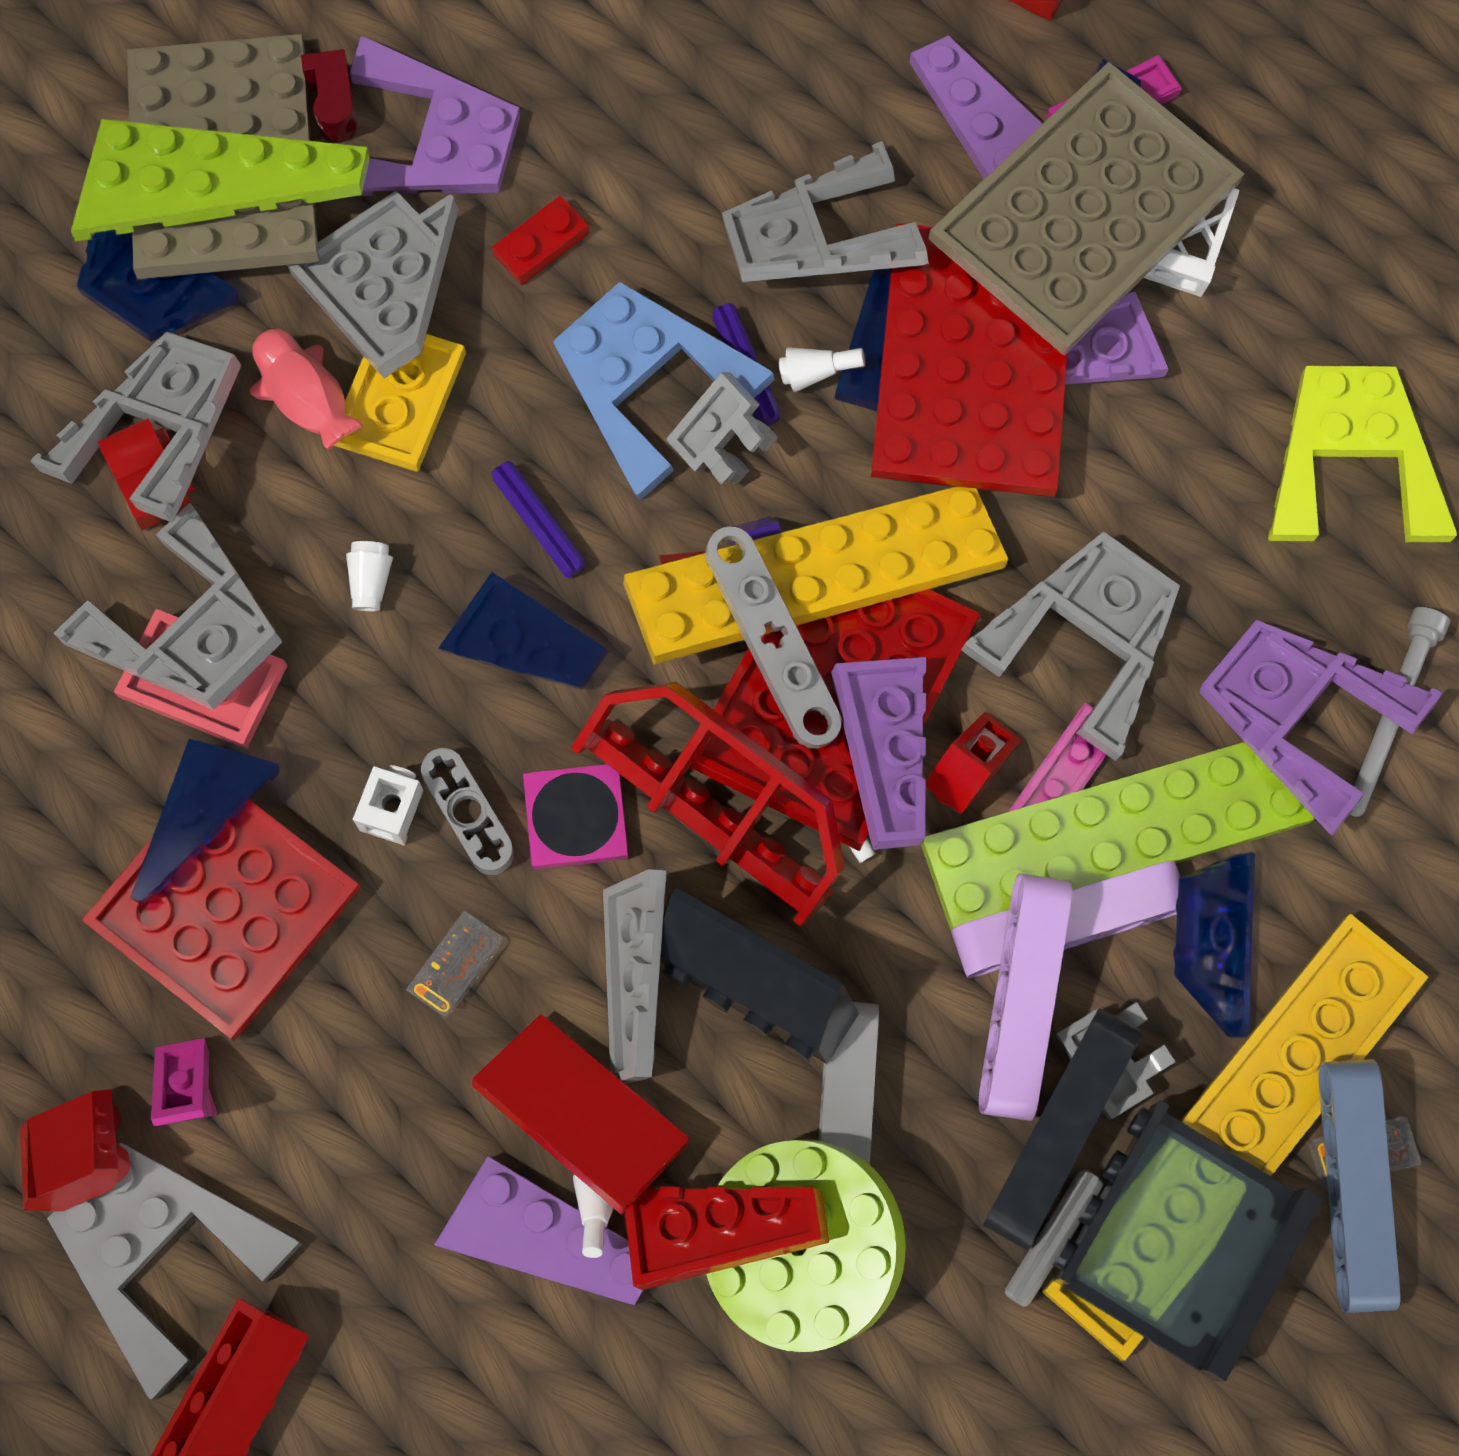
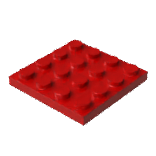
M210 770L85 915L82 921L235 1042L360 891L361 887L356 881Z

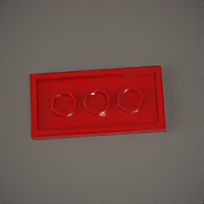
M542 1014L532 1021L472 1078L473 1088L621 1215L689 1143L690 1138Z

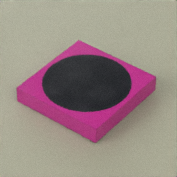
M608 764L523 773L533 870L629 859L620 775Z

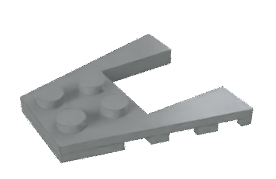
M883 142L873 144V152L857 160H854V157L849 155L833 162L834 170L815 179H812V176L807 174L794 180L795 188L775 197L771 190L723 212L724 227L742 282L929 264L927 249L916 222L829 245L826 243L812 203L895 182L893 166Z
M166 332L124 371L128 378L116 390L111 392L105 389L93 400L97 407L78 425L71 421L56 435L61 441L46 456L43 457L37 453L31 459V463L40 472L72 484L99 448L97 441L108 436L124 413L143 420L149 418L150 422L177 431V433L129 499L138 510L173 522L241 364L232 353Z
M189 503L176 515L175 520L169 522L156 536L165 547L204 577L212 586L147 649L143 648L88 600L53 634L68 647L214 710L282 643V640L198 512Z
M1102 532L1062 564L1058 570L1043 582L1041 581L1023 598L1002 612L978 634L971 637L964 644L961 651L1000 677L1048 609L1052 608L1126 661L1077 732L1082 738L1116 761L1124 752V743L1129 728L1134 723L1140 705L1138 702L1145 681L1150 676L1154 664L1153 658L1158 643L1163 637L1180 585L1110 535Z
M120 1143L119 1145L129 1153L131 1166L127 1175L115 1184L114 1190L63 1212H53L47 1219L150 1400H156L193 1360L122 1289L193 1215L217 1236L262 1282H267L302 1243L130 1146Z

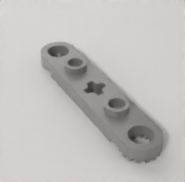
M732 526L723 527L713 533L708 541L705 550L707 565L711 568L718 582V587L781 713H783L793 733V737L799 741V744L807 746L806 748L818 749L825 747L835 739L840 731V713L752 538L740 528ZM728 540L730 542L735 541L736 545L739 544V548L743 550L742 560L737 563L723 561L717 552L718 544ZM769 626L773 632L781 630L784 634V637L779 642L780 648L776 649L772 643L764 644L761 641V638L766 633L765 627ZM813 710L815 712L820 711L822 715L824 714L825 719H828L827 724L829 726L827 732L823 735L809 733L803 724L804 714Z

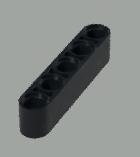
M1101 1008L1097 1010L983 1224L984 1227L1026 1251L1029 1250L1143 1036V1031Z

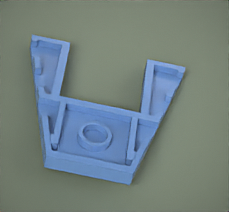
M621 282L616 284L553 341L639 501L674 470L671 464L616 407L678 351L682 349L713 382L721 372H730L753 398L775 380L773 373L766 367Z

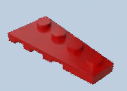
M660 1187V1189H646L625 1211L633 1287L641 1290L830 1243L822 1191L814 1187H752L751 1189Z

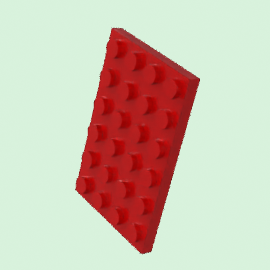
M896 223V227L904 225L903 223ZM917 225L927 249L929 264L891 268L871 477L1055 497L1058 488L1067 354L1065 356L1061 354L928 239L930 230L933 228L932 226Z
M927 589L796 625L839 713V704L831 671L837 663L926 657V673L923 676V693H926V712L923 715L924 727L962 652L961 649L968 641L981 613ZM781 630L764 634L761 641L764 644L772 643L777 649L780 648L779 642L784 637V634ZM748 647L714 711L829 797L833 803L840 842L860 852L869 831L842 717L838 735L825 747L818 749L806 748L807 746L799 744V741L793 737V733ZM815 710L804 714L803 724L809 733L823 735L827 732L829 726L827 724L828 719H825V715L820 714V711L815 712ZM713 732L689 766V768L754 800L758 798L771 778ZM781 786L768 807L819 831L815 810L784 786Z

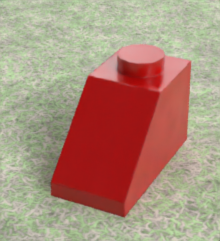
M984 712L950 745L925 781V787L934 793L935 798L941 804L954 808L962 814L981 794L1019 746L1022 739L988 713Z

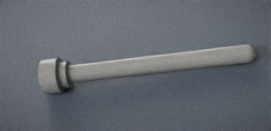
M1416 607L1407 625V629L1410 631L1408 637L1411 640V644L1398 675L1406 677L1405 683L1413 686L1416 684L1429 648L1435 647L1437 641L1444 639L1450 624V619L1435 609ZM1384 715L1380 719L1354 785L1355 788L1364 793L1360 802L1350 813L1354 817L1364 814L1399 725Z

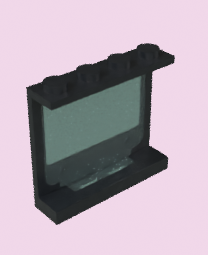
M1160 1100L1151 1105L1149 1110L1142 1106L1131 1121L1127 1133L1134 1137L1125 1153L1116 1150L1108 1162L1102 1176L1109 1181L1100 1197L1092 1194L1082 1208L1077 1220L1084 1225L1076 1240L1072 1241L1067 1238L1056 1254L1052 1265L1059 1270L1053 1281L1209 1379L1226 1382L1323 1198L1307 1188L1294 1191L1167 1114L1166 1111L1170 1105Z

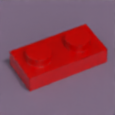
M559 195L493 245L492 253L522 286L589 234V226Z

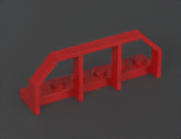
M676 681L614 690L602 697L570 749L577 754L587 749L651 798L646 806L654 813L662 807L718 849L720 854L715 861L720 865L724 866L732 860L798 911L793 921L799 926H802L824 906L834 892L830 888L845 868L833 803L829 797ZM667 697L701 724L672 766L671 761L665 755L655 750H649L638 742L630 728L620 722L607 719L616 704ZM712 732L771 777L745 817L734 809L724 808L711 798L709 790L700 782L683 776ZM781 786H784L815 810L827 870L823 878L815 870L806 866L801 867L788 857L783 846L769 837H762L753 830V827Z

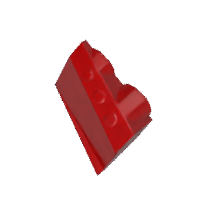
M111 1089L86 1093L27 1119L20 1128L23 1210L63 1212L114 1190L115 1184L127 1175L131 1162L128 1151L116 1143L115 1131L120 1124L121 1118L118 1107L113 1104Z

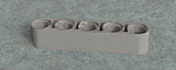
M853 1002L859 1015L828 1064H823L818 1140L844 1147L870 1165L879 1004Z

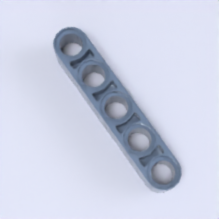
M1374 1059L1323 1062L1319 1068V1092L1338 1302L1344 1314L1398 1310L1400 1306V1282L1380 1069Z

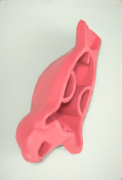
M278 328L266 330L256 338L252 347V353L262 378L250 388V394L258 400L274 401L279 410L288 419L307 431L320 434L323 445L328 450L338 441L342 440L345 435H349L363 427L360 420L346 415L342 389L334 376L323 366L324 348L322 346L313 345L303 350L287 331Z

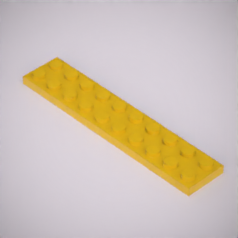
M1348 914L1180 1121L1269 1176H1272L1321 1114L1319 1068L1321 1063L1363 1060L1428 979V976L1352 914ZM1167 1136L1117 1198L1076 1273L1156 1323L1214 1249L1245 1192L1244 1183ZM1053 1279L1042 1291L1120 1361H1125L1144 1338L1057 1284Z

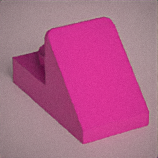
M205 1038L155 1047L151 1111L153 1126L170 1125L217 1115V1109L208 1087L209 1049Z

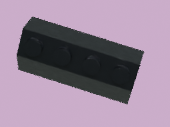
M675 888L670 896L662 927L660 961L665 966L662 973L685 989L692 983L704 990L705 992L702 997L717 1009L727 1013L730 1007L744 1014L743 1022L757 1033L768 1037L772 1031L786 1039L784 1047L797 1057L809 1062L814 1056L828 1064L859 1015L844 984L679 888Z

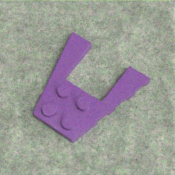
M361 36L350 70L352 83L429 98L431 103L413 165L409 166L370 158L363 192L359 196H373L374 191H400V195H418L419 190H442V194L499 193L520 120L519 107Z
M1256 620L1204 681L1199 693L1324 829L1333 836L1360 802L1364 793L1284 740L1331 681L1411 734L1415 732L1434 708L1443 693L1434 688H1431L1430 692L1405 683L1406 677L1385 670L1384 674L1358 665L1356 664V658L1339 652L1335 656L1312 647L1314 642Z

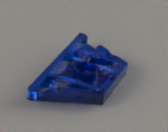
M115 230L96 232L92 239L88 240L86 247L87 261L81 267L77 282V288L81 295L150 342L159 339L166 332L172 333L226 308L240 299L237 289L212 272L137 279L133 269L132 232L117 235Z
M1253 852L1233 854L1180 877L1176 901L1177 929L1176 946L1173 953L1175 962L1174 976L1229 1038H1248L1255 876V853Z

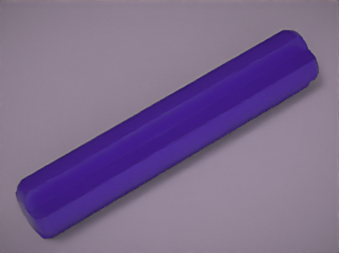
M726 303L716 307L713 310L712 319L722 342L759 363L735 305ZM767 386L754 398L759 403V406L753 412L755 419L769 426L780 420V410L770 386Z
M506 461L497 466L492 471L493 481L562 574L567 578H571L580 573L586 567L584 557L513 462Z

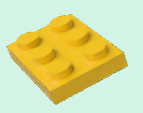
M426 334L422 353L384 379L367 359L363 357L345 400L346 415L360 420L363 427L349 435H345L334 446L419 472L466 355L464 345Z

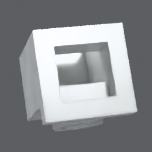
M389 765L388 770L373 766L353 817V821L359 831L405 846L409 827L424 791L420 782L415 780V773L395 765ZM396 798L401 801L398 810L395 812H389L384 809L386 802L390 799Z

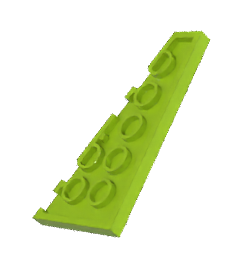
M101 119L71 232L75 241L92 239L91 233L115 230L116 234L119 235L134 232V226L158 222L164 227L236 216L235 210L259 206L260 211L277 209V203L299 199L309 204L359 196L363 192L370 159L368 148Z

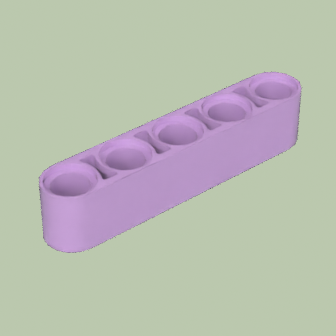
M1175 861L1159 863L1072 890V902L1064 950L1166 919L1190 909L1191 904ZM1009 910L967 922L951 930L967 978L999 970Z
M1023 873L1018 874L1015 879L980 1082L979 1111L981 1114L1032 1121L1036 1114L1072 902V886L1068 880Z

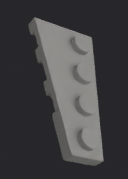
M648 869L603 889L610 1072L625 1084L652 1077L655 1059L654 1040L666 870Z

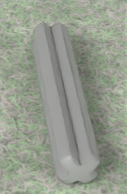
M1084 1169L1077 1173L1005 1288V1294L1018 1305L1023 1307L1030 1305L1053 1268L1052 1263L1062 1244L1067 1238L1071 1239L1081 1223L1077 1219L1085 1203L1092 1194L1096 1196L1099 1194L1103 1187V1182L1096 1175Z

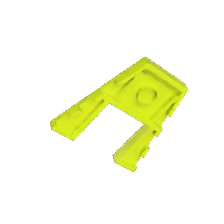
M1306 366L1301 374L1291 423L1292 430L1289 445L1285 452L1284 469L1281 484L1277 491L1274 506L1275 513L1272 527L1269 530L1268 541H1315L1318 537L1313 457H1398L1405 542H1452L1457 536V532L1397 368L1390 366Z

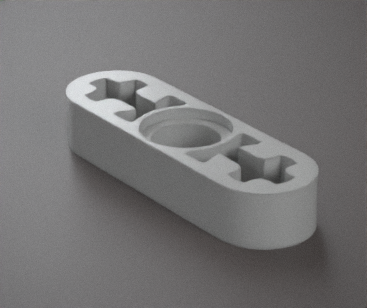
M439 748L431 751L422 762V777L477 870L487 875H497L506 871L514 858L511 840L460 755L451 749ZM440 762H443L447 767L456 765L451 770V774L459 789L452 794L441 777L432 779L437 774L435 766ZM465 783L469 784V787L462 788ZM450 795L446 800L442 799V796ZM466 799L475 800L481 806L479 818L469 824L461 823L454 817L455 807L459 802ZM489 822L493 824V827L485 828ZM484 829L494 846L501 843L504 845L499 850L501 858L498 861L492 862L489 857L479 858L484 853V848L476 833ZM475 834L470 840L466 839V836Z

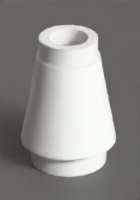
M372 541L352 542L351 552L346 554L352 609L370 612L380 611L393 557L389 556V545Z

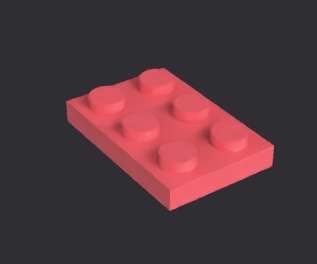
M156 609L139 644L147 649L178 617ZM270 654L214 710L126 671L123 672L114 693L121 699L247 749L288 665L285 660Z

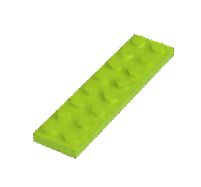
M1245 742L926 836L920 844L951 931L967 922L1009 910L1013 885L1020 873L1068 880L1071 883L1072 890L1159 863L1175 861V864H1179L1310 824L1314 817Z

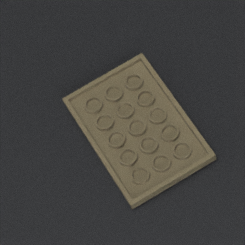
M302 34L127 49L129 122L311 141L308 87L301 62V55L305 54ZM299 199L277 203V209L260 211L259 206L235 210L236 216L164 227L159 222L134 226V232H132L134 272L137 279L319 262L315 203L307 204L304 200Z
M1108 62L930 230L928 239L1065 356L1241 182L1244 173L1119 69Z

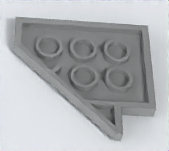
M394 191L319 241V262L287 265L297 282L383 379L422 353L459 210L451 194L421 214H418L397 191Z

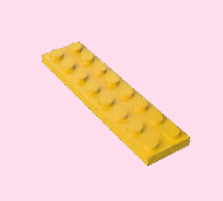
M957 486L753 540L795 625L1004 569L1008 561V557L976 488ZM739 544L717 550L719 557L727 563H737L743 557V550L739 548ZM705 553L624 574L623 584L653 665L745 640L718 587V582L711 568L707 565ZM769 626L765 627V634L773 632Z

